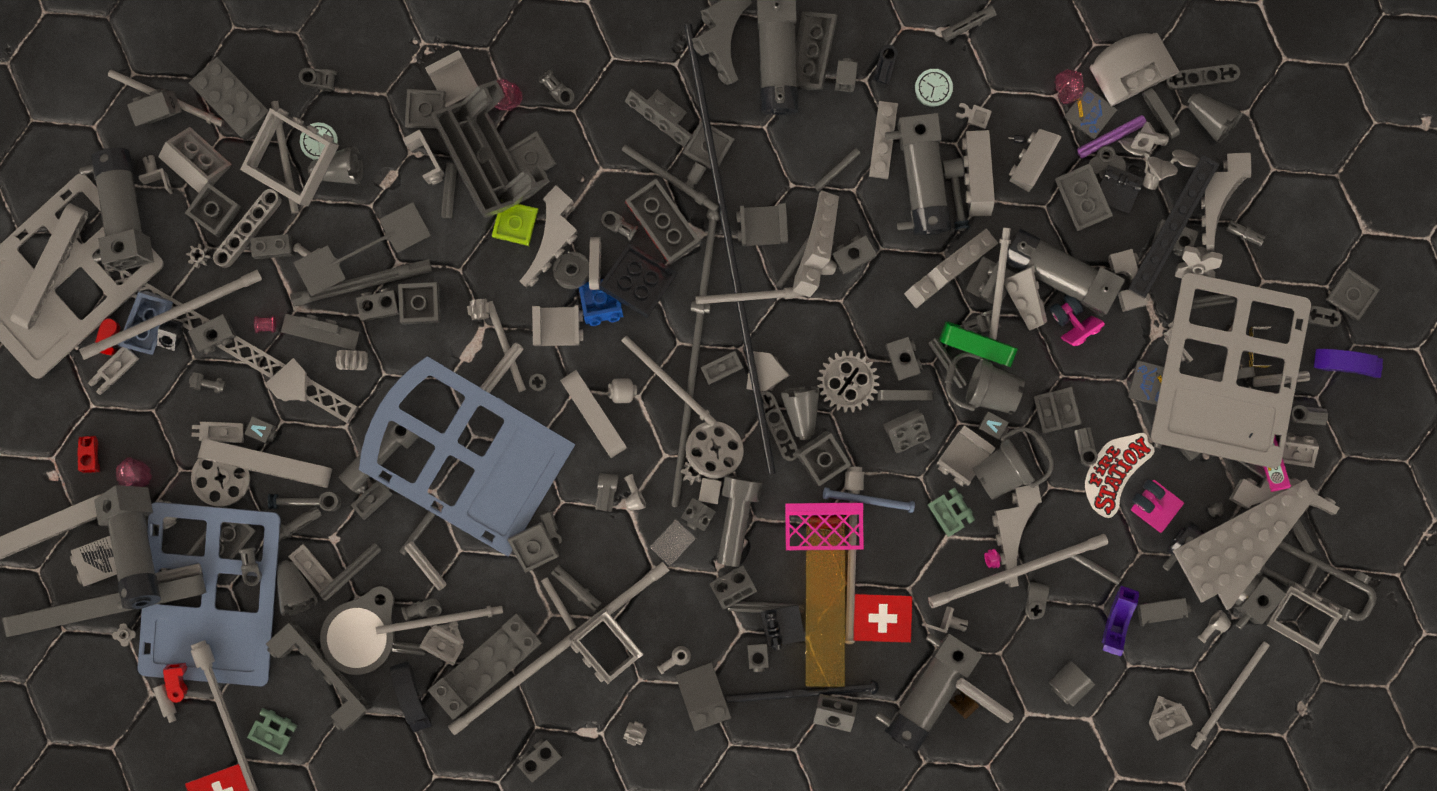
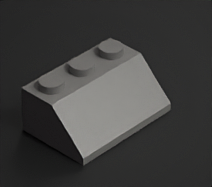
M191 127L166 141L158 156L198 193H200L207 182L213 186L231 166L230 162Z
M1039 129L1037 133L1032 132L1027 141L1030 145L1027 150L1023 148L1018 158L1021 161L1018 166L1014 165L1009 173L1012 177L1009 181L1030 192L1060 141L1061 136Z

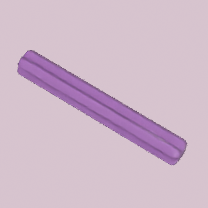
M1141 115L1079 147L1077 152L1081 158H1084L1101 147L1107 146L1142 128L1147 121Z

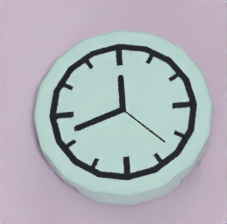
M939 69L924 71L915 83L916 96L922 104L929 107L945 104L953 92V83L950 76Z
M319 122L310 124L319 130V134L322 136L327 134L333 137V142L338 144L337 134L332 127ZM302 132L300 136L301 150L312 160L319 159L325 145Z

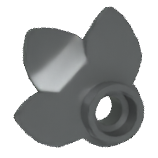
M1110 146L1101 147L1097 151V156L1089 161L1095 175L1099 173L1101 179L1108 164L1126 171L1124 159L1116 155L1115 150ZM1104 152L1109 154L1108 159L1103 158Z

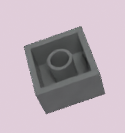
M167 88L149 92L150 95L135 97L132 99V103L127 104L135 126L148 125L182 112L175 91H167Z
M207 182L185 214L215 236L221 238L242 207Z
M437 282L398 284L401 324L441 323L440 290Z
M828 431L823 432L795 451L813 482L818 486H821L851 466L835 438Z

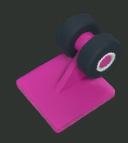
M1069 295L1064 297V305L1060 306L1058 303H1055L1049 308L1059 325L1064 326L1069 320L1073 324L1074 328L1061 336L1063 341L1072 346L1083 344L1086 341L1085 338L1091 334H1097L1102 330L1101 327L1105 325L1102 320L1094 316H1090L1080 323L1075 316L1083 313V307L1078 299Z
M1147 479L1142 485L1145 489L1143 494L1136 493L1132 498L1134 505L1131 511L1162 533L1184 502L1157 481Z

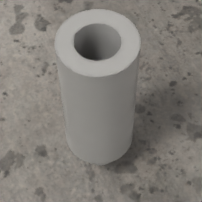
M165 684L153 688L163 717H167L169 723L176 721L174 713H177L174 703L168 699Z

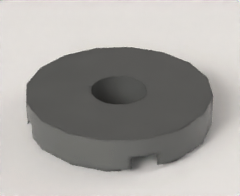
M573 251L567 252L568 254H562L553 265V274L557 283L568 289L579 288L586 284L589 280V262L586 256ZM573 266L577 268V271L575 273H567V269L569 267Z

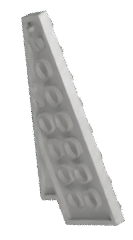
M1303 480L1173 550L1200 602H1204L1218 594L1226 610L1232 608L1316 497L1307 480Z

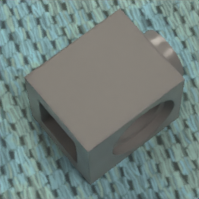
M702 478L698 501L718 505L722 481H718V478Z

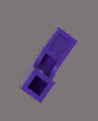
M1316 349L1314 368L1325 371L1351 372L1381 378L1383 359L1378 358L1376 355L1360 352Z
M1120 586L1105 626L1102 639L1103 651L1118 656L1122 655L1127 629L1138 604V591Z

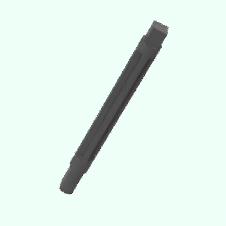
M427 259L341 281L312 297L308 290L290 294L293 307L340 294L432 272L430 260Z

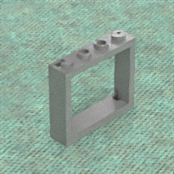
M270 108L240 170L299 205L309 206L339 145L333 142V137L327 134H323V136L319 134L317 128L308 125V127L303 125V120L295 116L291 118L286 110ZM280 120L325 145L302 193L257 168Z

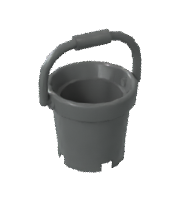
M964 352L957 355L952 363L949 364L945 383L948 397L954 404L962 408L974 411L975 408L983 407L1012 415L1020 403L1023 393H1021L1019 386L1024 387L1025 379L993 366L992 362L986 358ZM964 357H973L980 361L972 374L965 404L953 396L951 384L957 362Z
M1019 427L1003 435L1000 448L972 468L990 498L994 500L1023 484L1035 488L1050 477L1053 471L1054 460L1051 455L1052 451L1042 436H1039L1036 431L1030 428ZM1027 432L1032 434L1049 460V468L1046 474L1037 481H1035L1034 476L1011 440L1008 439L1016 433Z

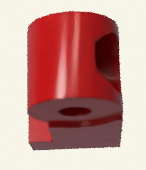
M112 319L102 321L95 342L119 333L120 324ZM112 346L100 353L113 356L117 349H114Z
M96 436L79 437L78 471L82 473L100 472Z
M186 663L168 664L163 669L168 699L175 703L183 700L188 691L183 681V675L187 671Z

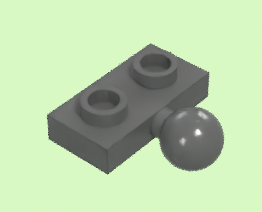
M365 481L356 491L357 494L362 495L351 506L365 520L393 494L379 481H376L368 489V483Z

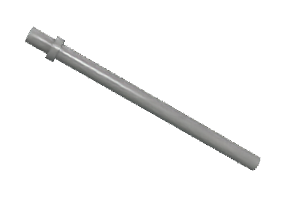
M112 69L108 73L109 77L150 95L149 92L156 90ZM178 100L182 110L206 120L208 124L213 123L220 127L223 126L224 120L216 117L214 113L211 112L209 114Z
M1003 227L1002 239L999 240L1001 248L989 338L997 340L1008 246L1011 244V240H1009L1011 228Z
M628 336L622 339V342L700 415L702 421L705 420L711 427L717 423L708 410L703 409Z
M486 606L487 608L378 626L376 627V634L484 616L489 618L492 615L502 614L503 608L502 606Z
M1262 642L1200 732L1196 733L1197 737L1191 744L1193 748L1197 750L1203 740H1207L1206 736L1269 648L1270 645L1268 643Z

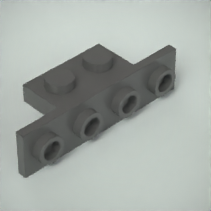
M633 89L630 90L625 102L685 148L692 134L682 128L679 123L686 116L687 112L658 89L648 100Z
M285 314L281 330L282 333L354 351L356 350L360 335L358 331L336 325V321L326 319L325 322L318 321V317L308 314L307 317Z

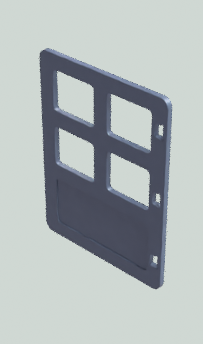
M164 502L153 503V513L148 516L147 533L155 573L160 572L161 568L176 569L199 563L202 567L207 593L202 594L200 607L156 604L142 608L138 672L142 676L164 678L163 669L166 665L186 663L187 671L183 675V680L208 682L204 670L201 667H196L191 654V645L206 640L215 659V662H212V669L218 683L264 686L269 680L271 654L267 651L269 647L266 643L272 638L280 516L275 512ZM165 517L205 520L207 522L205 555L193 556L164 553L162 551L163 519ZM222 522L262 525L265 528L262 561H256L262 574L258 612L216 608L218 574L242 575V560L221 558L219 556ZM153 524L159 525V536H153ZM249 572L247 576H257V574ZM145 642L151 643L150 654H144Z

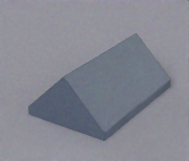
M149 291L138 292L124 330L170 310L173 302ZM159 326L119 343L118 346L153 355L157 345Z

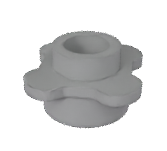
M123 623L120 624V628L117 632L113 633L112 637L121 642V646L125 647L129 645V641L132 638H135L136 632Z

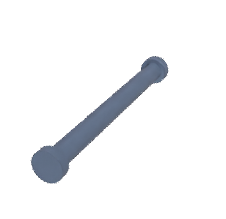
M826 487L823 491V499L834 498L908 510L910 513H913L915 508L914 501H909L908 503L832 491Z

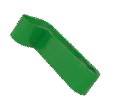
M948 321L945 322L939 338L940 342L1009 367L1012 366L1018 350L1014 346L963 329L961 326Z

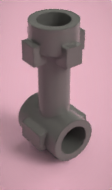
M195 372L190 376L189 388L201 390V386L213 388L215 393L224 392L226 389V381H223L221 378H217L216 381L203 379V374Z

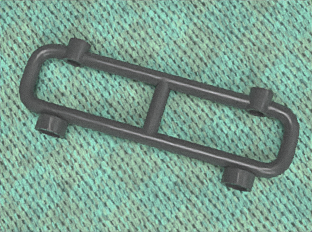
M1284 541L1279 544V548L1310 563L1300 585L1306 588L1305 591L1312 595L1314 592L1307 587L1318 567L1369 595L1365 608L1358 614L1321 596L1323 602L1327 604L1331 602L1340 607L1339 611L1342 613L1340 619L1347 621L1349 618L1354 621H1362L1370 615L1377 600L1376 592L1368 585L1371 579L1370 576L1357 571L1355 576L1352 577ZM1264 565L1257 573L1259 577L1261 574H1264L1285 586H1288L1289 582L1293 585L1296 583Z

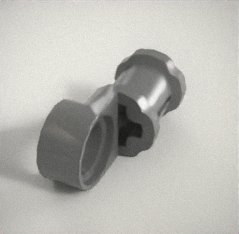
M551 69L539 78L538 81L548 88L549 94L559 104L569 105L573 102V91L562 82H559ZM563 91L569 94V99L566 102L561 100V93Z
M613 211L605 212L601 218L603 226L615 233L619 232L627 237L628 241H631L639 228L637 225L633 226L626 222L625 218ZM609 214L616 218L615 223L612 225H607L604 221L605 217Z
M255 547L238 550L242 559L241 571L243 581L248 586L257 585L262 579L258 563L255 560ZM249 572L257 574L255 582H250L247 579Z
M429 599L423 602L418 601L414 605L401 608L406 622L418 617H437L442 611L440 602L436 599ZM431 606L437 607L435 610L432 611L427 610Z

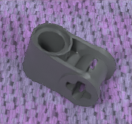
M304 68L300 71L299 79L305 87L329 92L335 91L333 86L335 76H337L336 71ZM312 74L313 80L305 82V75Z
M1029 582L1025 609L1029 619L1036 620L1044 616L1049 594L1048 584ZM1036 606V609L1039 610V613L1035 614L1034 616V612H1031V608H1034Z

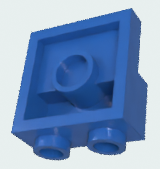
M589 282L579 287L586 324L597 326L601 324V321L617 322L620 317H623L620 301L602 290H590Z

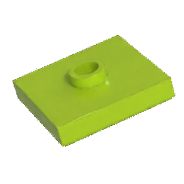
M517 204L498 213L492 237L529 246L539 209Z

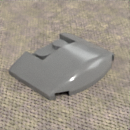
M1142 33L1123 38L1102 51L1090 66V71L1111 107L1179 73L1158 33Z

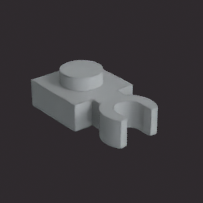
M960 103L959 107L963 108L965 113H956V117L960 119L969 118L967 124L985 130L992 111L977 105H973V108L969 109L966 104Z

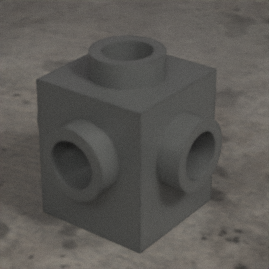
M692 498L681 518L687 521L686 526L696 531L699 528L705 531L716 511Z

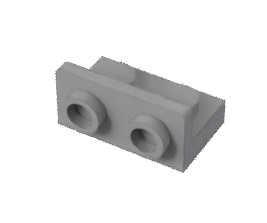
M1287 433L1282 456L1283 462L1314 468L1319 450L1317 440L1311 436L1299 437L1292 433Z

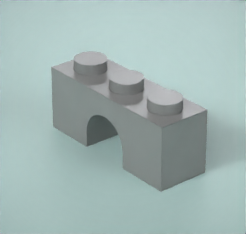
M1133 249L1109 255L1107 258L1111 272L1114 274H1125L1131 284L1138 271L1137 264H1139L1137 253H1133ZM1129 290L1118 293L1123 312L1146 306L1148 304L1147 301H1149L1148 294L1144 299Z

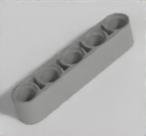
M273 189L265 190L218 247L213 255V260L217 265L222 268L230 267L248 246L250 238H254L277 210L282 199ZM275 195L276 200L273 203H268V196ZM263 209V216L256 218V211ZM247 224H251V231L249 233H244V226ZM234 239H239L240 241L237 248H232L231 246ZM222 254H227L228 256L225 263H220L219 259Z
M577 370L560 380L610 458L627 449Z

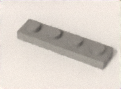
M879 101L869 177L888 179L893 139L886 140L885 132L895 130L898 103Z

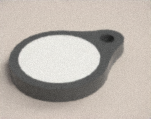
M384 586L375 587L358 599L338 606L325 619L320 634L321 648L328 662L339 671L352 675L367 674L380 668L390 657L395 641V632L376 634V627L394 624L395 596L389 588ZM380 594L386 598L383 605L376 603V597Z

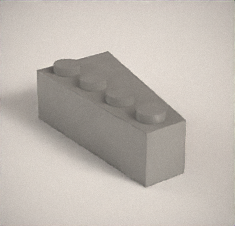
M989 130L966 131L965 138H962V150L966 152V156H963V166L966 167L967 173L964 175L965 185H967L966 203H968L969 217L992 216L995 198Z

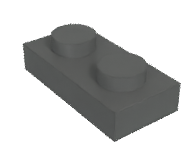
M735 351L701 367L709 385L743 369Z

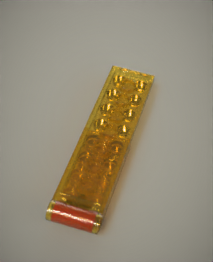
M812 515L807 522L815 529L822 520L817 515ZM831 515L826 521L835 528L842 520L837 515ZM824 522L816 531L824 537L828 536L832 529ZM844 522L836 529L843 538H845ZM806 524L807 537L813 530ZM814 532L807 541L812 546H818L823 540ZM835 532L828 538V542L832 546H837L842 541ZM806 550V686L845 687V550Z

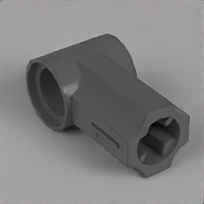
M1297 405L1291 409L1289 422L1293 424L1302 423L1325 426L1328 420L1327 409ZM1295 410L1300 412L1301 416L1299 419H1296L1294 416Z
M1091 428L1075 430L1074 434L1080 462L1086 467H1091L1098 459ZM1087 452L1092 453L1094 460L1086 462L1083 455Z
M599 473L596 510L612 512L619 475Z

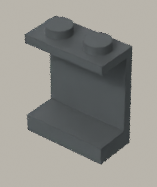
M786 203L768 207L744 208V206H740V211H736L737 223H741V230H738V242H742V246L788 244Z

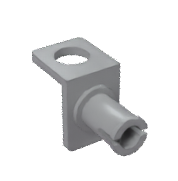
M1146 122L1132 142L1131 148L1150 152L1154 144L1166 146L1169 137L1167 134L1155 132L1150 122Z
M149 155L148 160L145 156L143 162L147 173L138 176L139 180L143 184H148L163 179L165 189L169 194H173L168 174L163 168L157 169L155 156Z
M947 606L940 628L926 623H922V626L947 633L949 627L965 632L967 627L960 624L968 626V620L954 617V608Z

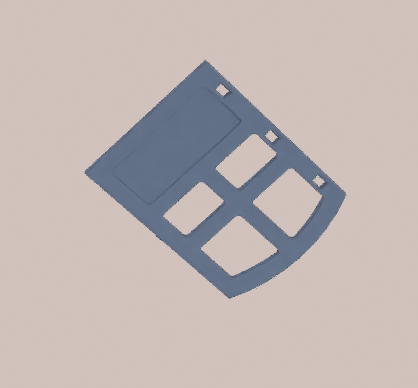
M426 356L399 378L379 404L364 438L359 470L509 557L513 549L507 539L525 530L575 444L508 405L502 399L496 398ZM428 376H433L465 396L464 401L444 433L436 431L399 408V404ZM480 405L504 419V423L484 456H479L458 443V438L476 408ZM389 421L398 423L435 446L434 451L414 483L408 482L377 463L380 445ZM449 455L454 456L474 469V473L453 506H449L428 493V488ZM382 470L392 475L390 481L379 476ZM434 500L443 505L441 512L431 506ZM485 530L495 535L492 541L482 536Z

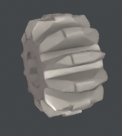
M339 350L337 351L335 361L336 367L346 370H365L368 364V353L365 351Z

